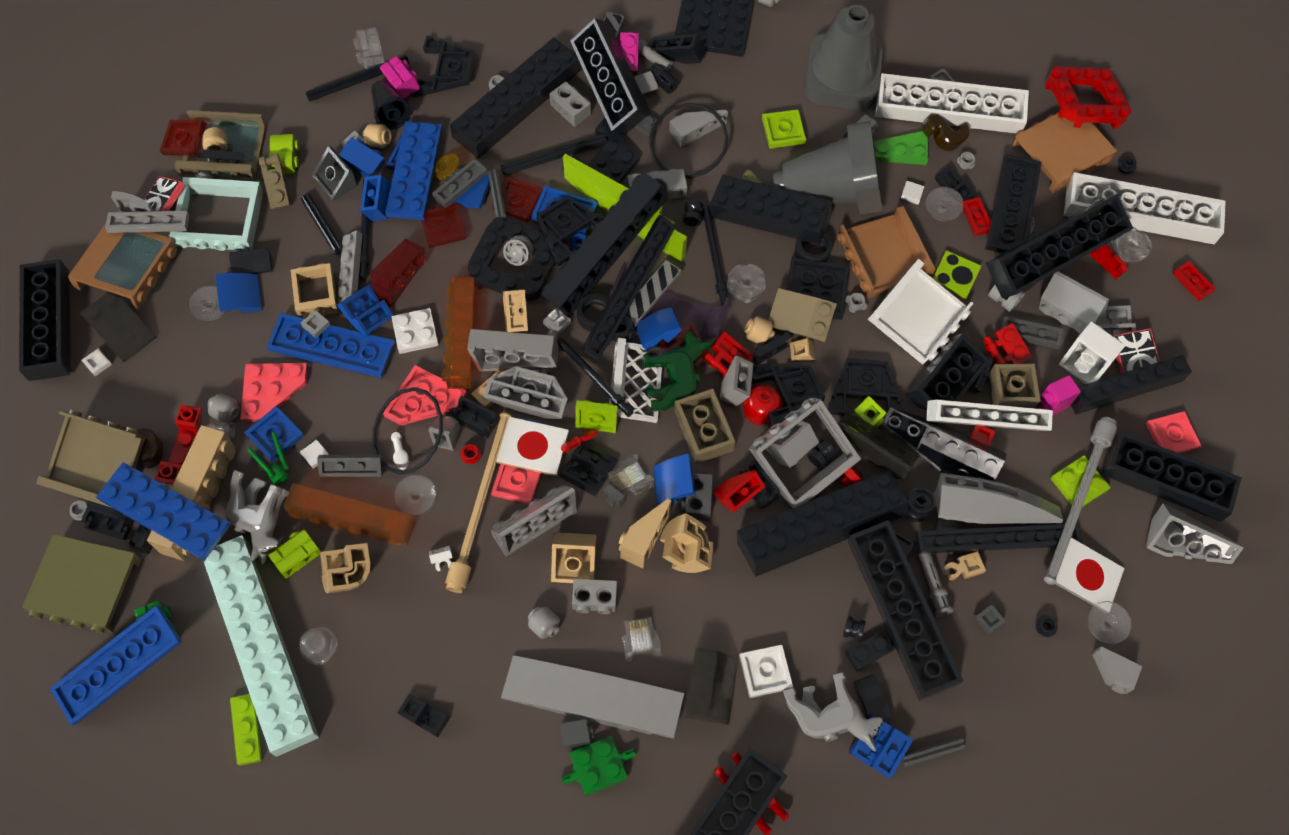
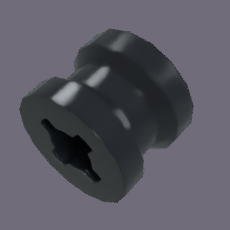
M848 616L843 637H853L856 641L860 642L866 621H857L853 617Z

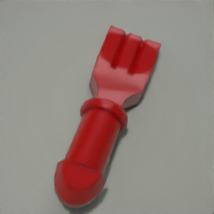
M590 429L578 437L575 436L572 440L561 445V451L565 453L576 446H580L582 441L594 438L598 434V430Z

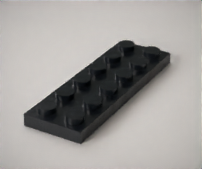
M1004 154L985 250L1004 253L1028 240L1042 162Z

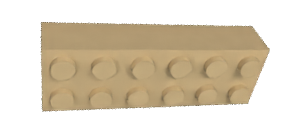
M201 425L171 490L210 511L212 499L218 494L221 479L227 474V466L236 453L235 446L225 432ZM151 531L147 539L160 554L182 561L190 554Z

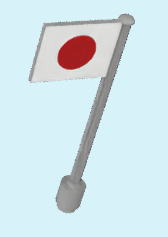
M1102 417L1096 423L1091 437V441L1094 443L1092 454L1049 570L1044 577V581L1047 584H1056L1105 613L1110 612L1124 568L1071 538L1103 449L1111 446L1117 431L1116 421L1109 417Z

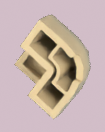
M687 513L672 519L665 526L659 540L665 543L662 558L671 562L673 569L681 572L697 573L711 569L713 542L709 541L705 531L706 526Z
M367 543L346 545L340 550L323 551L320 553L323 573L322 582L326 593L349 591L358 588L365 582L370 573Z

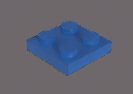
M277 406L244 432L272 463L279 458L272 432H276L283 453L304 437V434Z

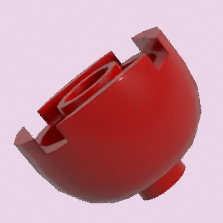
M769 385L752 387L750 397L742 403L745 417L751 423L758 426L769 424L768 412L783 408L780 393Z

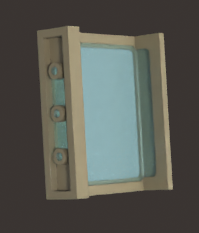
M188 110L187 114L191 121L183 161L176 160L175 163L179 176L194 178L200 172H208L214 179L255 182L266 130V123L262 114ZM211 127L224 130L228 136L227 151L243 152V161H239V164L227 163V160L219 159V163L207 162V158H203L202 137L204 131Z

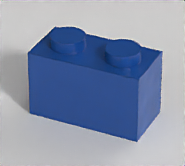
M352 137L339 154L347 166L365 177L377 175L385 164L381 152L376 149L371 150L364 141L360 139L355 140Z
M382 175L364 178L360 211L371 221L389 219V217H386L385 211L391 183Z

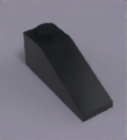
M698 34L653 37L649 43L650 48L666 59L684 64L701 63L706 51Z

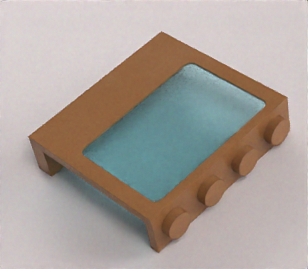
M105 224L68 275V278L75 289L82 290L85 284L130 298L134 308L139 309L141 304L146 301L151 289L156 286L161 274L166 271L171 259L176 256L177 248L173 238L154 232L107 233Z

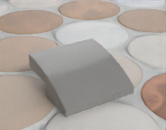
M112 191L111 198L120 212L153 211L148 202L135 195Z
M1131 305L1107 306L1104 321L1101 324L1103 330L1111 336L1135 332L1136 325L1132 323Z

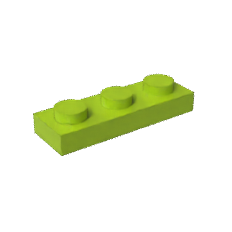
M250 694L230 698L237 765L242 766L262 761L258 720Z

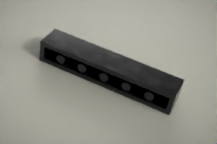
M1184 355L1176 356L1078 386L1081 392L1071 406L1075 415L1181 383L1192 373V370Z

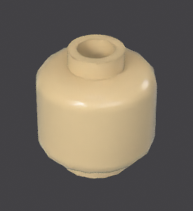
M369 124L363 131L362 138L369 148L384 149L390 144L392 135L390 130L383 124Z
M217 127L205 130L202 137L204 150L227 151L228 136L226 132Z
M760 316L750 318L744 329L747 339L759 345L765 344L767 341L770 342L775 334L772 322Z

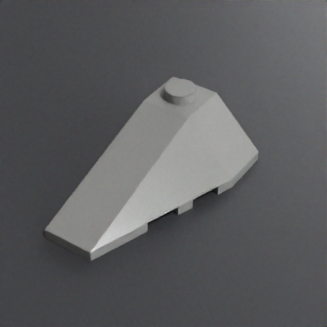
M1164 503L1151 520L1146 543L1147 549L1165 557L1182 556L1185 559L1199 558L1205 559L1208 562L1232 564L1244 548L1232 539Z

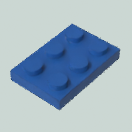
M544 186L532 214V220L538 222V213L566 196L588 207V210L594 214L598 207V201ZM590 226L586 227L578 233H583L587 235Z

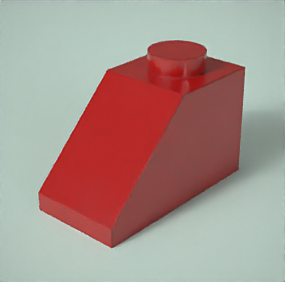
M752 470L728 478L714 489L713 492L724 508L736 512L766 486L757 472Z

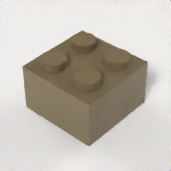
M995 364L989 373L993 405L1035 409L1040 402L1035 364Z

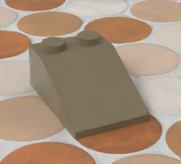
M778 288L768 321L772 322L775 329L824 343L837 304Z

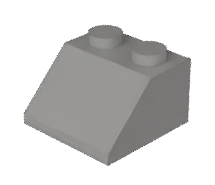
M800 421L765 450L778 463L791 467L797 464L799 459L806 453L810 452L819 441L810 424ZM769 429L761 436L764 437L767 433H769Z

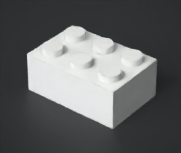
M1090 322L1073 343L1059 365L1085 384L1098 381L1125 345L1118 338L1104 331L1101 326Z

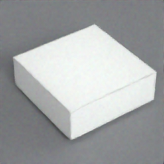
M906 181L900 199L919 204L924 186Z
M99 348L82 359V362L94 376H97L112 365Z
M317 440L300 451V454L313 469L318 466V455H329Z

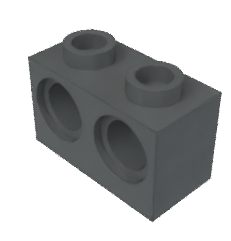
M693 473L694 484H699L702 489L695 490L696 495L688 496L686 500L682 499L681 512H685L697 520L710 521L712 474ZM696 503L699 504L701 508L695 510L691 507V505Z

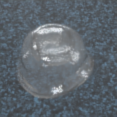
M325 627L308 629L300 638L299 652L308 663L322 665L328 662L335 653L337 646L336 636L333 631Z

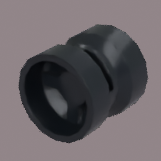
M697 200L687 201L684 208L686 213L683 216V222L688 226L701 225V214L704 209L703 203Z
M820 440L816 448L807 454V458L814 466L821 469L826 465L827 460L836 454V451L830 443Z

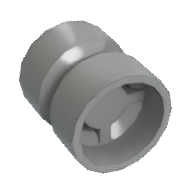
M994 285L988 297L995 302L1000 301L1001 306L1011 312L1026 292L1023 290L1014 296H1010L1008 299L1001 298L996 285Z

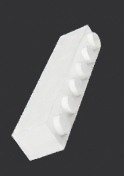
M930 400L927 404L926 421L1052 431L1053 410Z

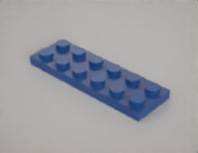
M405 121L385 211L386 217L415 220L425 219L443 130L442 124Z
M280 313L266 347L268 351L383 378L395 345L394 340L370 334L364 336L358 331L330 325L315 338L302 327L301 322L304 318Z
M122 462L96 496L101 502L203 561L207 559L230 527V523L124 462Z
M155 606L53 685L50 690L70 725H77L181 644L182 640L162 608Z

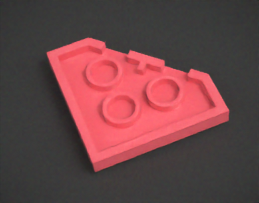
M307 363L246 364L240 415L241 422H258L276 406L280 408L298 389L301 390L306 386Z
M416 365L398 390L416 387L428 391L438 401L442 415L453 412L454 408L457 409L459 406L458 400L461 395L464 397L468 395L466 390ZM416 391L399 395L389 403L383 413L385 418L401 426L439 416L434 402L425 394Z

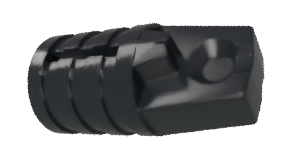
M655 63L648 69V72H652L656 83L667 94H671L677 89L679 81L667 70Z

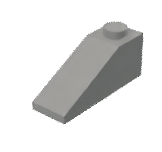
M716 110L715 112L727 124L728 111ZM708 111L687 112L670 120L669 132L680 147L722 125Z

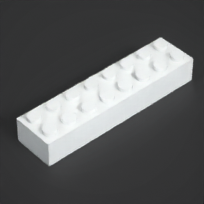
M881 73L875 117L924 123L930 115L939 114L949 126L963 127L967 123L969 128L1017 134L1027 124L1029 90Z
M1075 172L1066 186L1064 216L1067 217L1078 213L1101 199L1118 194L1135 230L1214 245L1224 233L1225 200Z

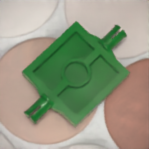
M609 736L569 752L574 772L561 776L564 786L577 780L582 786L585 797L628 780L624 770V761L636 757L633 747L620 753L615 747L612 737Z

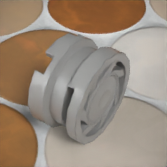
M522 235L513 237L504 246V257L510 264L515 266L526 263L534 253L531 240Z

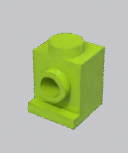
M870 396L853 411L870 428L873 426L878 428L883 423V416L886 414ZM868 411L874 412L873 418L867 416Z

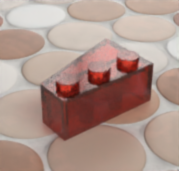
M405 238L371 271V288L380 301L385 300L390 309L418 270L424 265L426 260L425 248Z

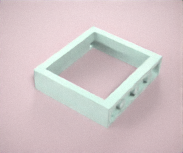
M183 177L182 183L185 187L178 197L175 211L188 210L191 194L250 198L242 236L170 231L169 237L173 238L175 246L182 248L195 247L198 249L211 248L220 251L225 249L236 251L252 250L264 194L260 183L254 181Z

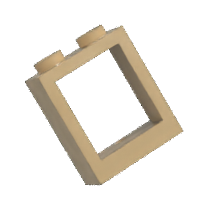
M320 263L310 267L302 266L291 270L295 311L299 318L305 319L314 310L322 316L339 313L334 272L330 263ZM327 277L329 298L301 303L299 281Z
M525 290L502 291L506 331H528Z

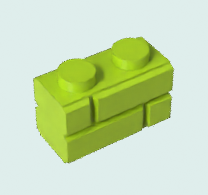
M305 530L294 532L290 535V540L268 554L285 579L321 553Z

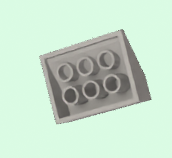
M561 486L558 489L553 488L547 493V496L542 499L533 500L529 507L524 510H517L505 522L500 521L496 523L491 533L504 555H510L577 513L575 490L573 487Z

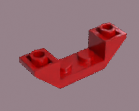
M181 404L175 420L179 432L169 461H161L155 477L157 482L174 484L202 425V409L199 407Z

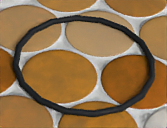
M684 103L671 107L658 117L651 129L649 146L654 161L663 171H669L655 156L652 144L654 130L661 119L671 111L687 106L702 108L712 113L723 128L725 136L723 151L716 163L705 171L691 175L685 174V178H694L707 174L720 163L727 150L728 134L725 123L714 110L702 104Z
M416 387L400 390L387 399L378 412L373 426L372 446L375 454H379L376 446V430L381 414L392 400L403 393L416 391L425 394L434 402L439 415V432L435 445L426 459L412 469L401 471L389 467L382 460V466L387 471L399 475L415 472L428 463L437 450L443 433V415L438 401L428 391Z

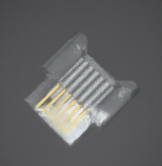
M637 452L619 461L618 468L608 473V478L614 488L624 496L631 492L636 496L654 486L652 476L646 475L639 465V455Z
M651 617L624 621L626 635L622 636L625 661H631L636 655L652 653L655 656L662 655L659 630H653Z

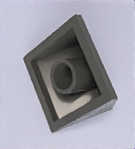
M328 146L314 169L312 177L331 200H336L357 187L351 169L331 146Z

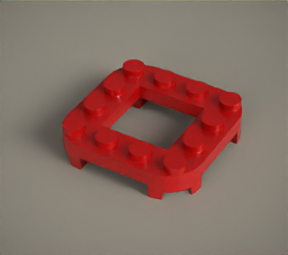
M1054 66L1045 83V89L1052 90L1059 104V118L1062 120L1065 117L1067 120L1075 123L1073 127L1081 128L1083 122L1110 123L1113 129H1118L1125 123L1132 112L1117 80L1112 76V71L1108 68ZM1071 85L1092 86L1094 92H1101L1107 105L1080 104Z

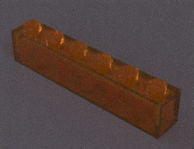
M474 277L450 278V285L446 287L447 297H449V302H446V314H449L448 318H445V330H448V334L444 335V347H447V352H443V363L446 364V369H442V380L446 381L447 389H472L473 359L467 347L470 329H474L475 280Z
M292 483L289 495L284 503V508L291 517L297 519L305 517L315 524L327 523L329 527L334 529L342 527L356 535L364 533L374 540L386 539L389 543L396 546L401 544L408 545L416 523L413 515Z

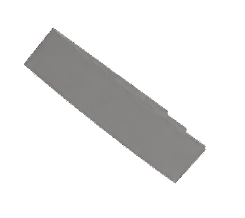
M513 655L501 699L586 719L627 731L634 730L674 739L684 693Z

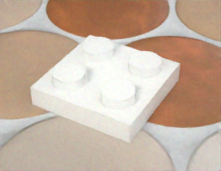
M430 308L391 316L399 354L439 346Z
M782 645L739 654L749 698L793 688Z

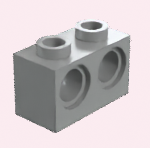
M564 82L550 93V105L574 127L591 115L590 101L579 94L578 90L567 82Z
M574 579L572 610H576L578 613L598 611L599 614L615 612L617 581ZM581 593H586L590 597L586 601H581L578 599V596ZM603 594H608L611 597L608 602H603L599 598Z

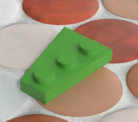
M923 131L874 141L877 161L927 165L928 137Z

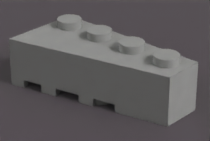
M470 329L467 350L479 372L508 370L515 366L525 369L557 367L559 346L555 337L550 335Z

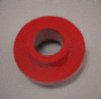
M468 444L461 449L460 457L466 464H475L481 458V451L476 445ZM469 453H474L473 457H467Z

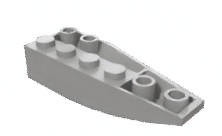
M940 473L935 491L938 518L979 524L1062 523L1063 521L1059 506L1022 489L981 478Z

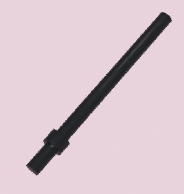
M362 213L359 279L364 280L367 278V267L369 266V218Z
M704 205L703 216L716 277V293L719 294L721 306L727 307L729 305L727 283L724 282L710 208L709 205Z
M560 338L557 344L611 399V403L618 406L627 417L632 416L634 411L625 403V399L620 394H616L563 338Z

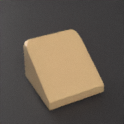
M809 338L790 343L792 361L815 360L814 344Z

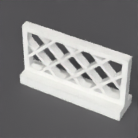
M618 338L614 349L611 388L616 394H620L623 398L625 397V403L629 402L635 410L632 416L627 417L618 408L617 417L657 423L658 411L653 412V416H648L641 409L647 405L651 407V400L659 401V399H649L643 391L649 386L653 389H660L662 367L641 370L636 362L644 354L650 352L661 355L664 348L653 347L650 351H647L641 344L628 343L626 339ZM628 349L636 350L639 356L633 360L628 355ZM631 365L638 372L632 378L626 372V369ZM649 369L656 373V378L652 381L645 375V372ZM639 376L647 383L641 389L634 382ZM628 384H631L636 390L631 396L624 390V387ZM638 394L645 400V403L639 407L632 400Z

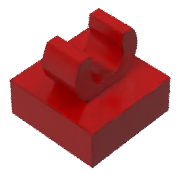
M853 465L839 477L840 483L847 487L852 482L862 481L863 475Z

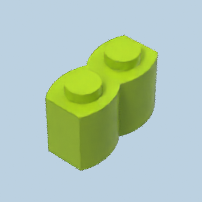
M294 134L271 135L269 157H272V154L278 153L283 173H295L296 167H299V159L296 156V152L300 149L299 141L295 139ZM274 164L269 165L270 170L275 169Z

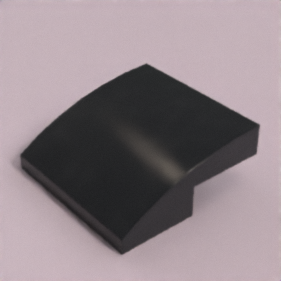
M582 441L581 445L573 452L571 460L561 471L560 477L587 493L596 496L613 471L618 459Z

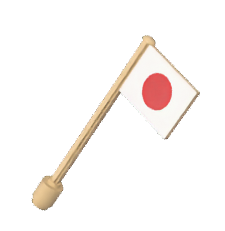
M507 412L500 414V422L459 559L450 564L445 581L447 590L462 593L463 589L467 586L472 569L468 566L469 563L467 561L496 463L557 476L563 455L561 445L566 443L569 430L513 418Z

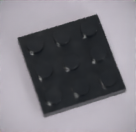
M791 257L787 290L836 303L832 319L842 320L849 266Z

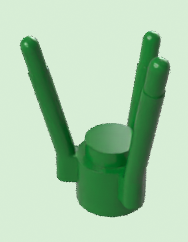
M272 432L282 465L275 463L268 467L250 447L247 448V451L267 473L273 484L278 485L289 477L287 471L290 468L286 464L276 432Z

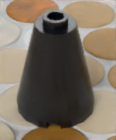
M380 80L375 82L371 87L376 123L385 125L389 130L402 127L405 121H408L409 114L411 116L410 105L386 81Z

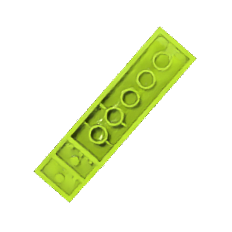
M565 154L563 156L564 178L588 199L598 201V207L607 213L611 206H615L620 200L621 194L628 190L627 187ZM662 207L640 231L639 237L645 239L658 215H662ZM667 218L672 224L675 225L674 221ZM674 230L662 251L682 262L686 256L687 236Z

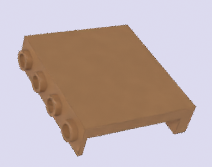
M1058 113L1055 115L1051 114L1044 121L1034 123L1029 129L1019 131L1015 136L1016 139L1012 146L1016 147L1020 144L1033 160L1042 162V171L1052 181L1049 189L1052 193H1055L1067 186L1074 172L1088 175L1111 162L1117 150L1093 123L1083 122L1081 128L1073 127L1075 123L1067 120L1065 117L1061 120Z
M904 206L896 208L895 214L848 229H845L844 225L840 226L839 233L837 234L838 242L840 245H843L846 259L850 260L855 276H858L860 281V288L862 292L866 293L868 298L889 292L891 286L895 287L918 259L925 263L921 269L932 277L935 267Z

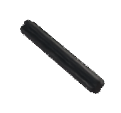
M308 193L302 195V203L335 255L342 253V245L311 195Z

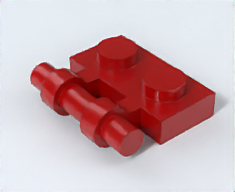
M1013 323L994 333L997 341L993 342L990 336L983 339L987 352H990L995 360L994 364H1006L1009 361L1011 364H1022L1033 358ZM1001 346L1007 356L1002 358L997 347Z
M723 331L711 346L717 353L713 356L710 352H707L703 358L709 362L708 365L712 368L715 367L725 377L734 357L739 356L750 362L754 356ZM722 358H724L728 363H730L728 367H726L722 362H720Z

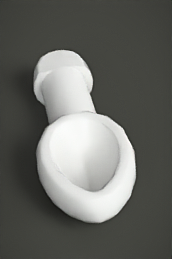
M394 432L391 435L395 448L393 455L394 463L399 469L405 470L409 464V456L403 449L401 434Z

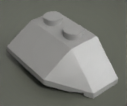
M517 366L505 370L496 376L489 377L483 398L502 407L547 419H562L568 401L555 376Z

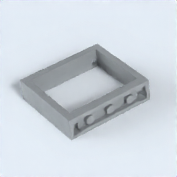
M814 397L805 400L802 403V407L797 411L787 414L783 422L773 425L769 429V433L764 437L761 436L755 439L753 445L749 448L763 470L779 488L780 494L787 504L792 508L807 503L861 460L824 403ZM815 410L844 453L791 495L761 452Z

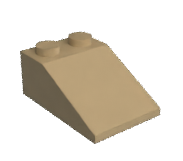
M666 499L630 526L627 533H622L619 540L621 559L644 569L670 515L671 500Z

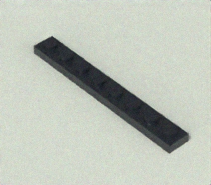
M658 215L581 348L596 360H600L676 227L663 215Z
M1065 524L917 531L915 537L918 554L1057 547ZM1076 524L1071 538L1082 543L1079 524Z

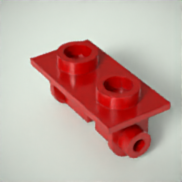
M1107 245L1089 254L1115 280L1129 270L1126 265L1127 262H1124L1118 255H1115Z

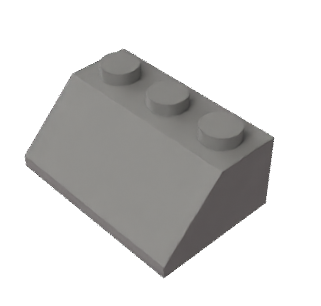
M1057 271L1054 273L1041 297L1039 310L1081 334L1090 322L1101 326L1109 299Z

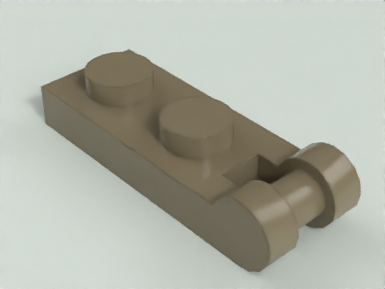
M272 154V157L267 158L265 156L259 157L270 209L275 210L291 206L279 154ZM274 164L275 169L269 170L268 165Z

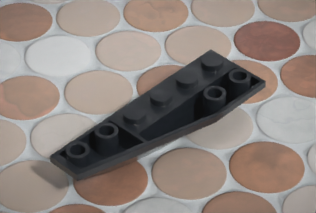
M890 407L882 423V426L942 473L995 481L1006 459V453L939 423L926 421V418L894 407Z

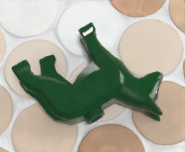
M687 331L684 338V347L669 350L667 353L658 356L643 355V368H665L670 380L673 382L661 389L646 387L647 397L661 399L659 401H650L651 412L666 411L674 407L675 401L695 394L696 384L700 383L699 373L694 370L693 362L705 350L709 349L714 341L703 342L691 331Z

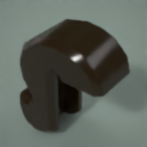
M939 114L930 115L922 124L923 133L927 137L933 134L935 143L944 151L957 149L970 134V128L967 123L955 133Z
M137 429L139 430L138 434L146 436L142 447V463L147 469L153 468L160 462L163 456L162 441L150 429Z

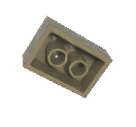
M713 389L675 401L674 413L695 464L734 451L736 442Z

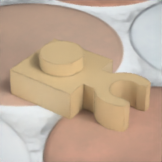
M978 551L958 557L957 563L950 562L944 567L945 570L951 568L955 571V574L948 577L949 580H955L960 574H963L964 579L986 572Z

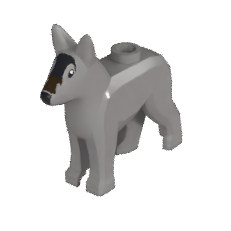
M234 470L230 482V499L225 510L226 519L235 526V531L246 534L247 531L251 532L253 544L251 561H254L259 556L261 564H264L267 554L281 546V542L273 537V531L277 523L281 503L289 495V491L270 485L261 505H256L257 493L262 487L266 486L267 482L255 478L243 491L241 483L244 473Z
M844 672L833 675L838 700L825 707L823 711L814 701L815 686L803 688L802 701L797 699L795 688L783 691L787 705L795 715L804 734L814 739H825L826 742L838 739V734L849 731L855 737L865 742L873 751H876L873 739L877 736L884 720L881 717L864 718L859 705L851 698L846 689L845 683L847 679Z

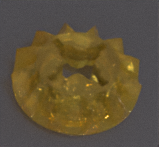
M454 153L441 157L435 165L434 175L440 180H447L451 175L454 176V173L458 171V167L461 165L460 158Z

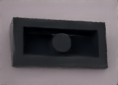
M268 248L229 253L232 273L257 274L272 272L271 253Z

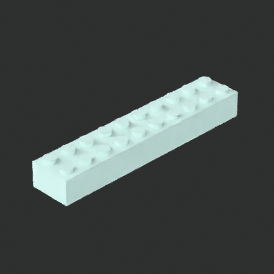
M241 535L215 546L204 561L269 751L277 757L316 740L319 736L255 560L251 561V548L246 539Z

